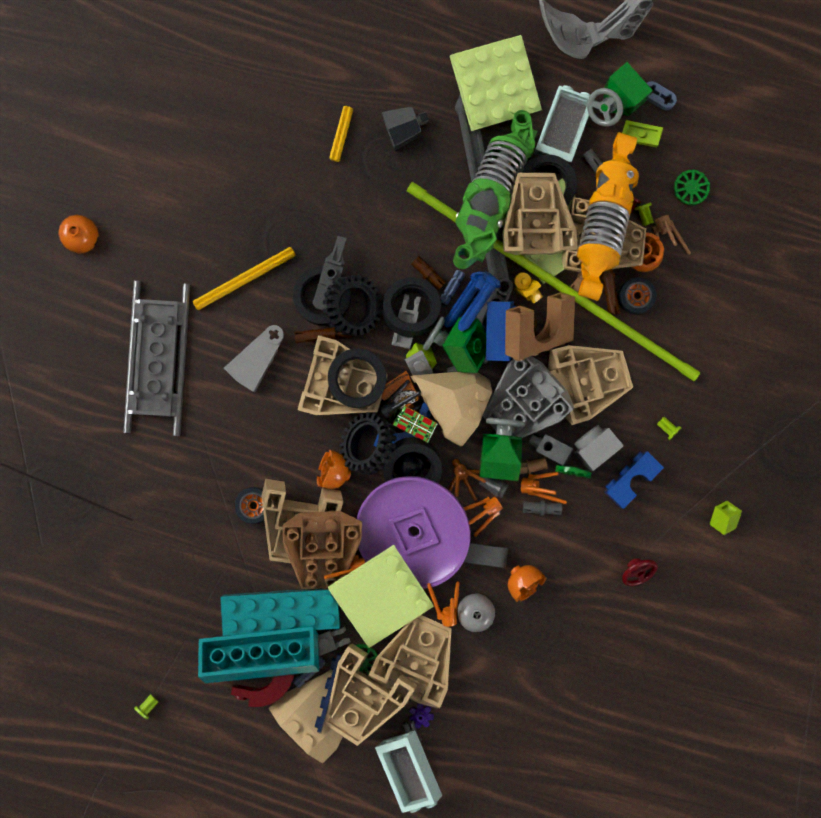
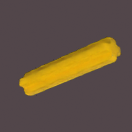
M344 106L330 153V160L335 162L340 161L353 113V108Z

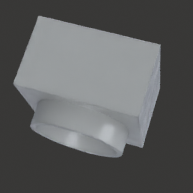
M597 425L574 443L578 448L574 454L588 471H594L620 450L623 444L610 428L601 429Z

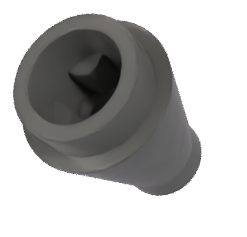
M484 478L486 480L485 483L480 481L479 485L487 489L496 498H503L509 487L505 483L506 481L500 479Z

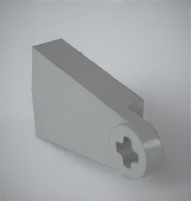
M277 325L269 326L227 364L224 369L237 382L256 392L284 339L283 330ZM271 331H279L277 334L279 338L271 340V334L269 333Z

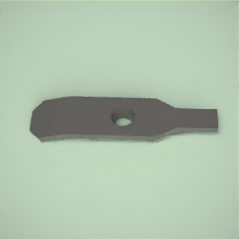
M337 236L333 252L325 259L313 300L315 309L323 311L324 308H327V305L323 304V300H327L324 294L330 291L327 289L328 286L334 285L332 282L341 277L344 267L342 254L347 238ZM329 270L335 271V275L333 277L328 276Z

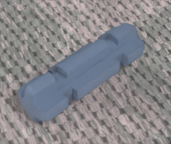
M460 270L455 271L454 278H451L444 290V294L440 297L441 303L444 305L449 304L450 297H453L460 285L459 282H462L465 274Z
M319 656V668L321 669L326 662ZM316 672L301 673L300 676L297 675L293 679V683L300 688Z

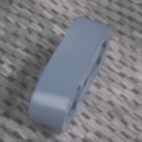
M650 81L647 83L650 88H654V93L648 97L647 101L663 110H670L674 107L677 99L673 92L656 82ZM669 97L671 103L664 104V99Z

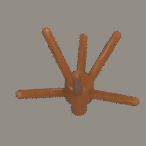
M454 459L452 464L455 477L448 490L451 492L455 485V497L457 498L459 496L460 480H463L473 500L476 501L477 497L467 477L469 475L483 483L486 480L476 475L480 474V470L467 469L464 464L460 463L459 459Z

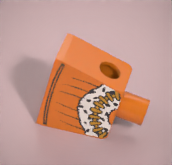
M407 371L386 384L382 394L384 401L407 380L410 383L391 402L395 401L398 404L416 393ZM417 396L403 406L414 408L413 404L419 400V397Z

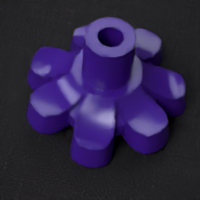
M417 703V709L414 707L410 708V713L413 715L409 716V721L414 720L416 728H420L421 725L428 727L430 725L428 720L434 719V714L429 713L431 707L427 705L423 708V704Z

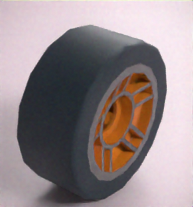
M631 278L619 290V304L623 310L630 314H643L654 305L657 296L656 289L645 278ZM639 292L641 298L635 299L634 294Z
M250 487L238 494L235 500V511L242 521L249 524L264 521L261 497L263 489ZM256 502V509H252L250 503Z

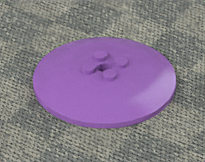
M414 476L391 479L375 488L367 496L359 509L357 519L362 521V538L358 548L365 562L395 545L423 589L428 588V583L434 587L448 580L459 570L467 556L471 532L466 512L459 500L448 489L432 480ZM411 526L417 527L419 534H412L409 528Z

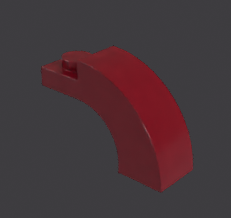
M295 674L274 676L271 683L261 688L234 684L231 695H234L238 700L249 698V707L267 706L279 700L287 692Z

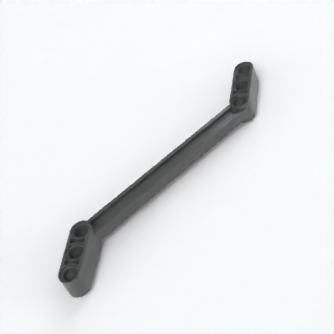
M460 94L455 105V111L459 116L472 183L485 152L480 129L474 131L470 129ZM499 229L496 238L502 242ZM492 248L490 252L486 253L488 270L500 280V283L502 282L503 289L500 291L499 288H495L487 302L493 300L508 301L513 284L509 280L505 255ZM487 302L476 317L479 318L484 330H487V326L484 325V320L487 317Z

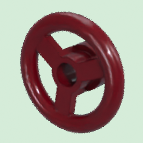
M633 559L628 563V569L624 572L622 581L627 586L643 584L654 576L658 565L651 559ZM650 567H652L651 570L644 576V574L646 573V571H647ZM630 577L638 578L637 580L633 581L628 580V578Z

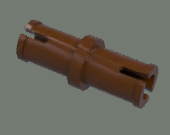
M420 256L411 263L423 275L422 278L424 280L427 279L437 290L446 283L434 271L435 268L433 266L430 267Z

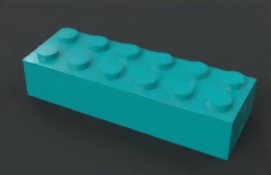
M328 588L224 594L221 596L223 636L314 627L315 630L340 629L341 626L340 606Z
M314 627L199 639L198 677L204 683L319 672L318 633Z

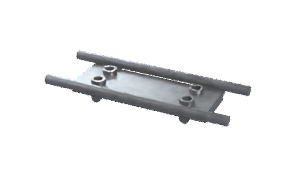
M133 281L123 433H131L132 414L173 416V436L181 435L191 284H183L182 302L140 299L141 281ZM178 325H180L176 393H173Z

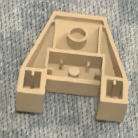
M265 479L261 497L270 561L291 563L283 544V523L301 512L341 511L343 505L342 493L340 490L322 488L318 505L285 500V482Z
M352 643L347 647L338 662L324 724L358 746L408 703L418 685L403 675L397 679L391 691L359 671L368 653Z

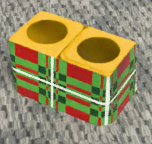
M403 406L392 425L429 443L437 422Z

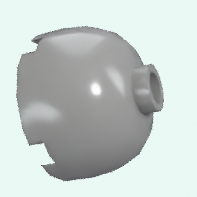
M480 593L470 594L459 602L457 618L466 630L482 632L493 624L495 608L487 596Z

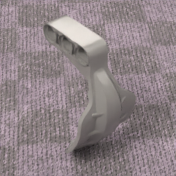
M539 0L545 26L557 47L571 57L584 59L592 47L609 38H630L651 10L653 1L625 0L601 23H585L574 14L561 12L553 8L545 0Z

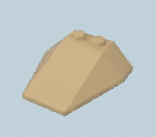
M517 173L511 203L503 228L504 252L514 255H549L565 253L566 250H578L577 231L555 173Z
M318 335L305 389L302 392L298 406L299 411L313 415L378 412L382 395L373 404L362 408H352L340 403L329 389L328 371L333 360L342 352L350 349L337 340ZM355 359L348 361L341 367L338 373L339 387L350 397H364L376 385V372L364 360Z
M570 345L550 350L548 370L568 391L574 405V409L565 417L571 425L592 419L633 388L623 351Z
M423 615L418 616L406 624L376 657L368 676L391 690L397 679L403 675L418 685L410 698L411 700L440 709L448 690L452 629Z
M329 670L309 680L300 688L296 687L286 692L269 707L280 727L308 755L321 763H324L337 750L343 736L325 724L322 734L317 733L318 728H315L317 716H321L323 711L320 708L322 697H326L328 689H325L328 677H332L333 670Z

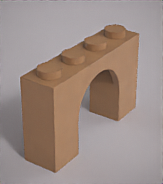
M562 292L547 297L546 323L537 336L534 335V310L523 306L506 310L505 355L512 357L514 360L522 361L526 357L536 356L540 352L550 351L554 347L564 346L565 343L573 341L575 297Z

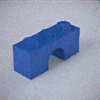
M648 451L637 453L632 459L634 462L629 467L626 465L619 472L620 476L616 480L612 479L605 486L607 490L604 493L621 509H624L637 496L630 487V481L634 476L641 475L646 481H652L664 468Z

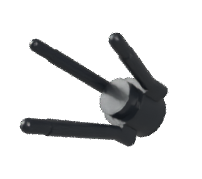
M409 380L405 381L388 399L383 401L384 405L380 409L387 420L391 418L395 420L399 414L397 412L400 411L399 407L421 394L418 391L398 404L395 401L391 402L410 383ZM417 406L410 409L417 411L420 410L421 407Z

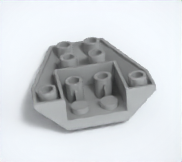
M529 356L525 360L517 361L512 359L508 363L483 413V417L485 420L487 418L523 421L525 423L524 427L512 428V436L523 438L562 421L574 409V405L568 391L545 365L536 358ZM490 424L497 431V425Z

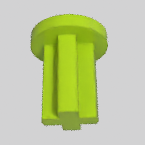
M651 202L635 207V211H639L643 226L654 223L649 208L652 205Z
M663 417L657 423L669 435V440L681 429L680 426H674L666 417Z
M150 694L139 707L136 706L134 709L147 720L149 718L148 714L159 701Z

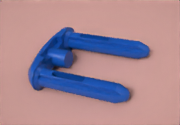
M488 271L472 273L470 276L471 281L445 317L444 326L446 328L452 327L476 292L479 291L458 323L460 331L463 332L468 329L495 288H500V280Z

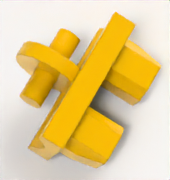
M524 272L518 273L515 276L514 283L516 288L514 290L518 295L525 297L527 301L531 300L532 303H536L543 297L538 290L541 287L538 281L531 279Z

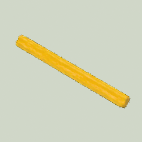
M288 247L193 300L195 308L200 310L295 257V252L291 247Z

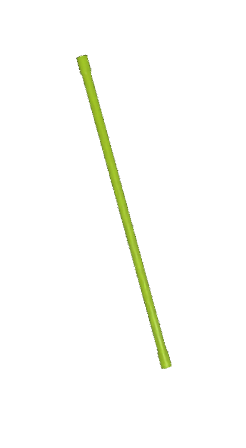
M413 181L411 182L406 192L425 202L456 223V214L458 212L429 194ZM496 239L494 249L559 292L574 296L576 303L679 370L680 373L692 381L698 378L700 371L681 361L588 298L579 296L577 291L523 255L504 252L503 242Z

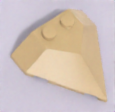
M478 372L412 375L411 378L420 388L421 396L431 414L440 424L444 437L459 446H463L479 426L492 394L490 379Z

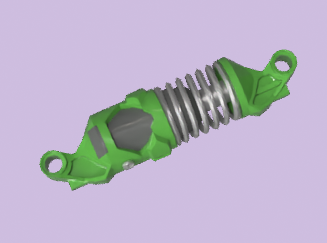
M518 110L514 114L511 123L512 133L496 136L490 140L485 151L486 154L483 156L478 172L475 174L476 177L472 183H469L464 193L463 204L460 211L456 214L455 220L456 226L463 234L466 244L458 246L454 255L453 263L459 269H466L477 260L483 262L486 253L490 252L494 247L497 239L496 234L499 228L502 227V220L507 216L517 173H521L524 170V166L533 154L535 148L534 139L538 131L532 128L531 116L525 110ZM460 255L466 256L467 259H462Z

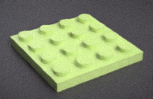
M521 35L450 55L471 131L511 120L518 110H525L529 114L542 110Z

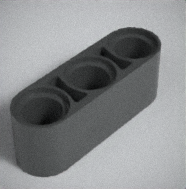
M470 542L464 562L506 568L509 548Z

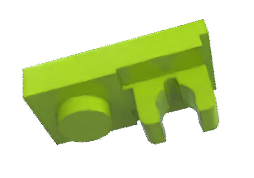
M626 120L622 133L637 137L636 144L658 147L663 127Z

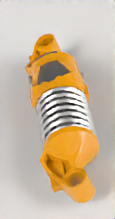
M618 132L613 143L612 160L603 162L597 167L596 192L593 193L589 201L588 213H586L587 219H585V226H583L584 232H582V239H580L581 245H579L577 257L581 261L583 277L578 291L579 296L598 301L603 290V284L600 282L599 276L602 272L619 265L621 249H623V242L625 240L624 236L628 227L627 223L629 222L632 202L634 201L632 189L637 186L639 178L637 169L631 165L627 158L635 149L637 137Z

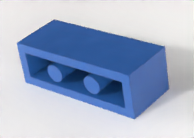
M514 301L487 302L486 360H512V357L505 355L506 310L516 307L514 306Z

